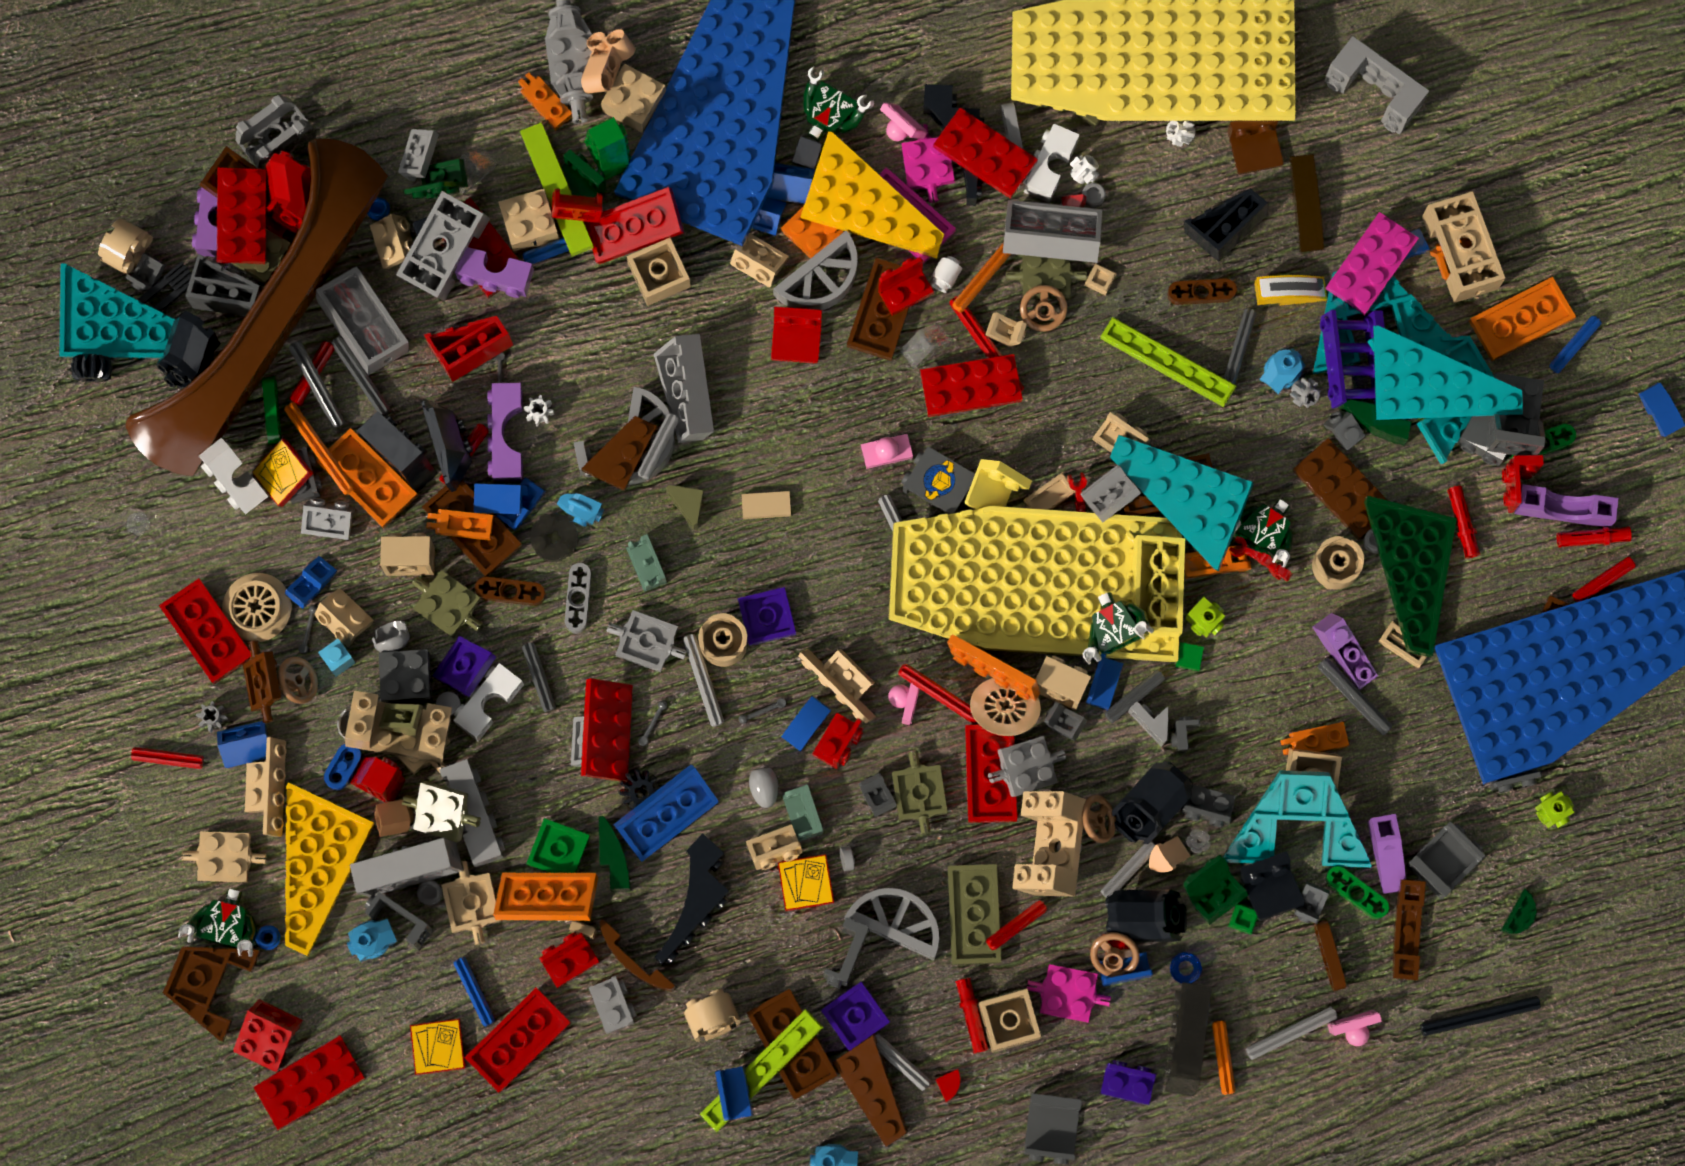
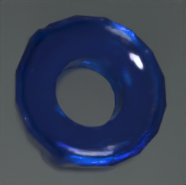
M1179 953L1170 964V973L1174 980L1185 985L1198 980L1203 971L1200 960L1192 953ZM1189 961L1193 965V972L1190 975L1180 973L1179 965L1181 962Z

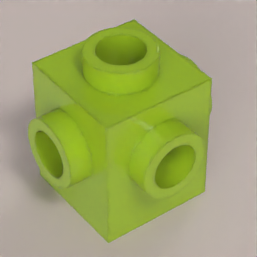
M1203 597L1187 614L1185 619L1191 624V629L1197 635H1204L1207 638L1211 633L1216 635L1224 627L1222 621L1225 615L1223 614L1224 610L1217 603H1210Z
M1552 791L1540 798L1542 803L1536 806L1535 809L1537 810L1536 813L1539 820L1547 828L1555 824L1559 828L1570 822L1569 816L1574 813L1572 809L1574 805L1567 795L1564 796L1562 791L1555 795ZM1554 804L1557 806L1560 812L1554 810Z

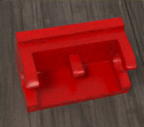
M555 188L552 194L551 218L599 223L602 214V193H597V196L593 198L560 194V189Z

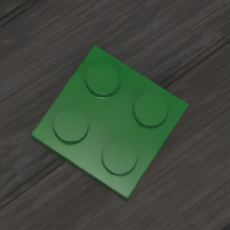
M544 818L526 864L547 873H576L590 835Z

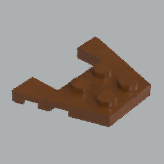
M181 947L163 994L215 1038L224 1042L232 1021L210 1013L211 1004L228 964L253 973L261 952L253 949V956L249 957L248 950L242 951L241 956H239L238 949Z

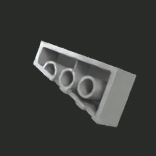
M700 334L675 336L653 355L669 411L679 418L675 428L678 443L704 440L714 432Z
M466 759L439 769L441 777L444 778L448 788L468 793V814L481 817L479 827L465 824L462 834L475 868L502 859V851H505V846L501 836L496 838L494 828H497L493 813L488 815L485 807L490 804L485 791L480 792L477 783L482 781L477 768L472 769Z

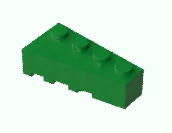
M614 117L588 129L584 140L597 168L604 173L605 181L624 172L631 159L630 149L627 145L629 144L626 137L628 136L622 123L617 124Z

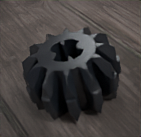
M79 354L72 358V377L77 381L89 383L108 381L111 379L112 373L111 359L102 354Z
M634 769V776L628 772L625 774L628 778L627 782L620 780L619 784L625 788L620 789L618 794L624 796L622 802L624 804L629 803V808L633 810L637 805L655 793L654 791L660 789V785L655 783L657 780L655 775L649 776L648 770L645 769L640 773L638 769ZM642 786L644 788L642 792H635L636 787L640 788Z

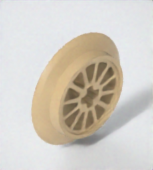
M252 573L237 579L229 587L223 599L222 612L242 640L249 642L258 640L263 642L275 637L285 628L291 615L292 604L291 599L285 595L286 587L280 580L268 574ZM252 587H254V597L249 591ZM259 587H263L264 590L259 596ZM244 591H246L249 597L248 600L241 597V594ZM268 591H270L272 595L264 599ZM238 599L246 602L245 605H236ZM275 599V605H267V603ZM257 601H259L258 604L261 605L262 608L261 610H256L255 613H253L254 610L250 608L251 604H256ZM237 608L245 609L238 614L236 613ZM275 609V612L271 615L266 610ZM264 614L271 617L267 623L263 617ZM247 615L244 622L242 623L240 621V618ZM252 617H253V625H252V627L247 626L248 623L250 622V620H251ZM259 617L262 622V626L257 627V621Z
M994 678L984 681L974 690L970 700L971 713L976 722L991 733L1001 736L1019 735L1031 729L1039 719L1041 712L1039 698L1036 701L1031 698L1025 700L1015 693L1016 690L1008 686L1005 689L996 684ZM1004 706L1009 707L1006 711L1001 710Z

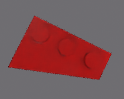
M497 316L470 322L467 326L455 329L453 327L447 328L446 331L436 334H424L428 346L452 382L513 346L509 333Z
M364 757L349 783L386 803L396 799L406 780L401 775L403 772L399 770L400 768L392 760L386 757L383 760L377 757Z

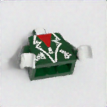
M813 66L808 71V76L811 80H808L803 95V111L807 114V122L813 125L808 132V136L819 142L824 133L828 134V131L833 132L837 136L857 128L866 114L865 110L874 106V100H871L866 106L864 99L867 95L860 96L856 101L823 81L818 83L817 81L824 75V70L821 69L819 77H816L813 74L815 67Z
M1278 499L1272 508L1262 504L1260 507L1251 506L1244 509L1234 536L1243 537L1247 545L1260 553L1264 552L1270 555L1273 563L1276 560H1281L1284 563L1282 567H1285L1290 559L1293 545V532L1289 528L1291 522L1284 517L1290 506Z
M1111 592L1099 596L1098 600L1102 610L1092 615L1093 622L1090 627L1088 648L1084 650L1083 658L1088 664H1091L1093 657L1099 662L1102 659L1099 651L1104 654H1111L1140 639H1145L1149 633L1152 634L1154 629L1149 626L1147 612L1134 603L1127 601L1115 602Z
M228 889L224 902L212 900L211 903L205 904L192 916L187 924L180 927L178 938H181L183 934H188L187 942L191 943L194 933H196L195 936L199 939L238 949L239 956H241L242 951L248 950L249 957H252V946L256 939L257 929L253 916L249 914V910L239 906L242 892Z

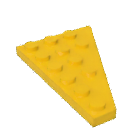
M828 131L801 218L842 231L847 230L849 233L937 259L944 234L833 132Z
M288 782L286 786L285 946L309 957L351 873L350 864L356 863L375 823Z

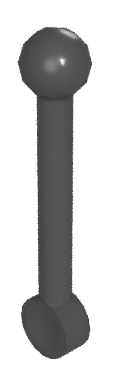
M503 352L495 356L498 361L497 383H502V365L505 360Z
M316 605L309 607L310 616L303 644L299 646L301 654H307L309 651L307 644L315 612L318 608Z
M780 698L777 700V703L748 715H740L738 720L741 724H745L749 719L770 710L784 708L786 701Z
M661 700L658 703L659 708L644 736L639 738V745L646 746L648 744L647 738L660 714L668 706L666 701Z

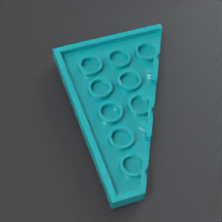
M61 263L60 357H75L85 353L102 354L109 358H161L163 356L175 319L65 263Z

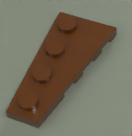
M873 1035L832 1063L887 1147L906 1135L908 1130L899 1104L896 1102L891 1080L888 1078L884 1067L885 1063L882 1055H880L876 1036Z

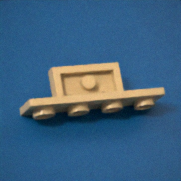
M809 649L800 652L798 656L802 659L801 663L810 671L813 670L819 676L818 680L827 688L830 687L836 693L837 700L844 705L847 704L853 710L852 713L856 719L859 718L862 722L868 723L876 718L860 701V698L875 682L842 649L837 650L825 665Z
M267 737L266 762L247 763L245 812H264L263 835L282 837L287 750L285 740Z

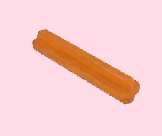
M1215 1021L1212 1024L1221 1092L1223 1095L1235 1093V1084L1227 1026L1225 1021Z

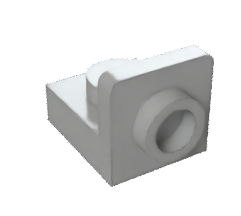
M583 441L574 442L580 476L593 477L581 470L591 459L590 448H585Z

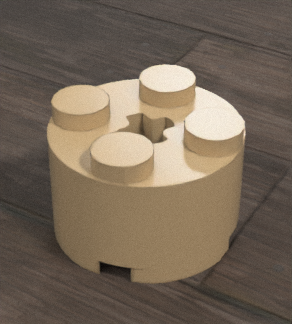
M120 218L111 225L115 228L112 233L106 232L103 237L98 255L102 257L99 259L100 261L124 274H129L136 268L142 254L150 246L153 236Z
M1341 536L1325 540L1318 548L1312 560V570L1315 578L1325 588L1330 590L1347 588L1355 582L1363 569V551L1355 541ZM1335 559L1337 562L1341 561L1343 563L1341 567L1334 564Z
M715 614L708 618L699 630L700 650L709 663L726 667L734 665L744 657L748 646L746 628L742 622L731 614ZM721 636L726 637V644H721Z
M723 989L712 991L709 993L710 997L703 1000L696 998L686 1003L687 1009L684 1011V1016L696 1042H700L699 1037L703 1036L706 1041L719 1037L731 1031L730 1025L734 1022L737 1026L741 1023L730 994L724 993Z

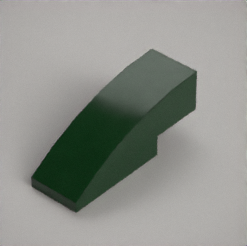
M1347 399L1346 403L1338 407L1339 410L1351 413L1360 428L1374 436L1403 446L1408 441L1411 421L1401 419L1376 420L1375 404Z
M599 816L600 867L610 868L611 892H631L630 875L620 842L605 817Z

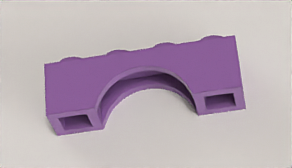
M492 383V391H488L487 394L488 405H492V414H488V428H492V437H488V452H492V461H488V475H492L494 482H522L523 457L521 453L512 450L505 443L504 429L507 422L514 415L523 412V388L521 383Z
M1522 484V503L1514 513L1599 527L1608 526L1610 528L1616 522L1618 498L1600 495L1585 497L1565 496L1553 493L1545 487Z

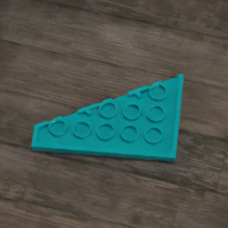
M1373 326L1376 420L1523 414L1521 389L1383 327Z
M1118 435L1110 458L1116 465L1122 468L1128 478L1131 479L1213 569L1219 571L1254 485L1253 482Z

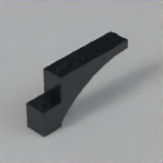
M925 84L923 114H928L943 131L959 110V108H956L957 93H953V85ZM962 108L984 123V117H980V109ZM961 166L966 188V206H976L977 198H981L982 184H977L978 177Z
M703 833L686 850V854L690 857L687 897L675 929L655 956V960L662 966L666 962L670 965L678 957V949L683 944L687 947L696 937L694 932L700 926L702 928L706 927L713 919L711 914L715 909L721 910L730 900L728 898L729 890L710 874L712 870L716 872L724 864L723 858L725 854Z

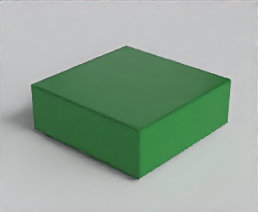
M1180 642L1178 661L1175 667L1199 672L1204 647Z
M1239 903L1235 905L1228 927L1252 935L1257 921L1254 909Z

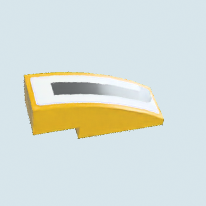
M1321 276L1256 277L1254 282L1257 305L1280 303L1281 306L1327 301L1325 279Z

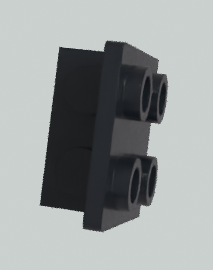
M1287 851L1240 868L1242 884L1247 891L1259 921L1305 905V901L1290 870V858Z

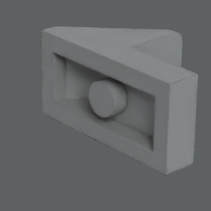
M1138 702L1133 704L1128 713L1162 747L1167 741L1168 707L1153 719L1152 711L1145 704L1140 705Z

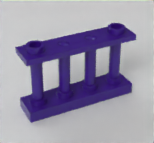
M1330 310L1321 316L1320 329L1323 332L1329 382L1328 398L1331 401V408L1343 405L1347 402V399H1372L1376 405L1374 352L1367 341L1374 338L1373 326L1385 328L1383 311L1374 310L1363 317V320H1337L1336 310ZM1338 330H1363L1366 343H1340ZM1341 352L1366 353L1369 366H1342ZM1344 375L1369 376L1372 389H1345Z

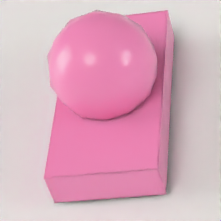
M884 103L880 108L891 119L886 127V132L893 141H902L908 135L911 138L924 139L928 133L925 128L898 104Z
M908 434L883 437L878 441L861 444L866 469L913 458Z
M912 683L910 684V689L905 685L898 684L890 689L888 695L889 701L894 707H905L902 724L906 725L912 724L920 690Z
M1370 1010L1329 1022L1327 1025L1329 1032L1334 1036L1345 1033L1346 1039L1351 1045L1362 1046L1367 1043L1370 1037L1367 1026L1382 1022L1380 1013Z

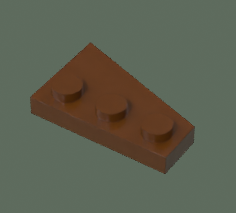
M634 416L581 470L625 491L657 426Z

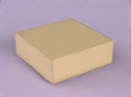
M1095 263L1085 282V286L1106 296L1117 273Z
M572 921L569 928L570 932H576L577 934L582 932L584 937L593 940L597 933L595 927L577 921Z

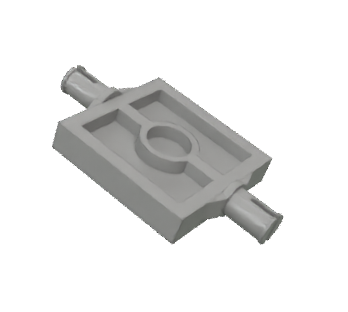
M632 610L629 621L624 627L612 624L611 622L608 625L607 632L620 636V644L615 654L616 657L660 673L670 655L682 660L685 659L687 650L674 646V638L678 631V626L634 610Z
M1040 736L997 750L1001 761V770L989 773L988 778L997 776L989 779L991 783L1004 779L1008 785L1011 797L1023 794V791H1034L1058 783L1053 763L1065 760L1066 755L1057 757L1065 754L1063 750L1050 754L1044 736Z

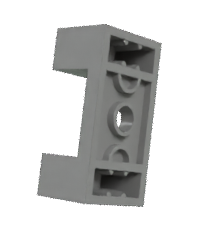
M1352 36L1330 64L1324 81L1327 82L1328 87L1333 91H1339L1344 94L1360 73L1366 82L1381 88L1382 93L1387 97H1393V100L1387 106L1381 122L1384 123V127L1387 130L1400 135L1422 107L1429 90Z
M442 191L396 275L445 302L455 283V280L451 278L473 236L477 239L480 238L490 218ZM440 238L445 239L447 242L445 250L436 251L434 247L436 240Z

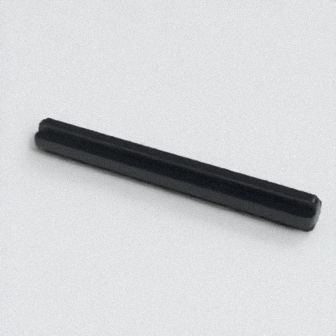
M1533 996L1420 1024V1029L1423 1036H1429L1538 1010L1541 1008V1003L1538 996Z

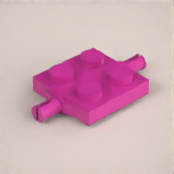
M923 124L924 128L928 132V125ZM927 133L924 139L901 144L907 186L912 190H927L929 203H933L932 194L936 203L939 201L937 188L942 185L953 184L955 180L952 160L933 148L937 138L929 137V133Z
M1051 964L1048 965L1047 976L1043 983L1028 980L1027 985L1036 986L1037 988L1029 986L1026 988L1028 991L1041 993L1040 1013L1089 1023L1090 1012L1094 1004L1109 1007L1110 1002L1101 1001L1100 999L1111 1000V996L1096 994L1095 986L1098 974Z

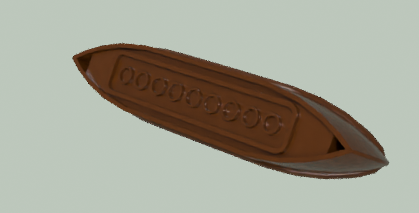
M313 139L308 143L311 185L302 224L285 257L234 335L209 367L186 387L169 398L134 413L127 418L126 429L133 443L147 459L158 467L180 475L193 477L204 463L199 455L224 436L315 298L316 289L322 287L388 178L382 167L364 150L350 143L335 139Z

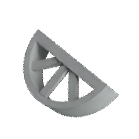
M847 230L773 288V295L776 299L790 308L825 310L840 302L851 290L857 273V251L853 239ZM847 249L851 260L835 258ZM822 268H848L850 271L844 283L838 288ZM816 274L832 293L822 298L810 299L812 276ZM804 283L803 299L790 295Z
M633 388L628 422L634 416L651 422L660 415L665 419L666 415L670 413L657 396L642 388ZM644 401L655 409L641 418ZM675 431L650 479L660 473L669 462L675 446ZM657 434L653 435L650 442L654 441ZM644 453L641 459L642 462L644 461L647 455L646 453ZM635 472L628 485L639 484L647 480L638 476V472Z
M895 888L871 891L860 897L849 908L844 917V920L847 917L869 926L870 932L931 960H934L939 945V931L936 919L929 907L910 892ZM891 897L902 899L891 927L888 925L879 898ZM872 902L879 922L857 911L865 904ZM909 903L917 907L927 919L898 931ZM930 927L932 946L909 935Z

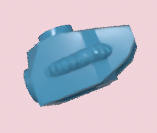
M1281 348L1267 360L1264 366V374L1260 381L1270 386L1277 394L1284 388L1291 387L1299 380L1301 372L1305 368V364L1301 360L1302 356L1294 349Z
M578 493L564 494L560 496L557 502L561 509L574 517L573 522L584 527L587 526V523L592 525L594 520L599 522L604 512V509L601 508L602 503Z
M388 918L379 922L370 920L363 922L348 933L350 941L347 942V946L351 955H357L360 962L383 955L389 946L397 942Z
M840 1144L816 1147V1155H811L810 1166H857L858 1151H848L846 1147Z

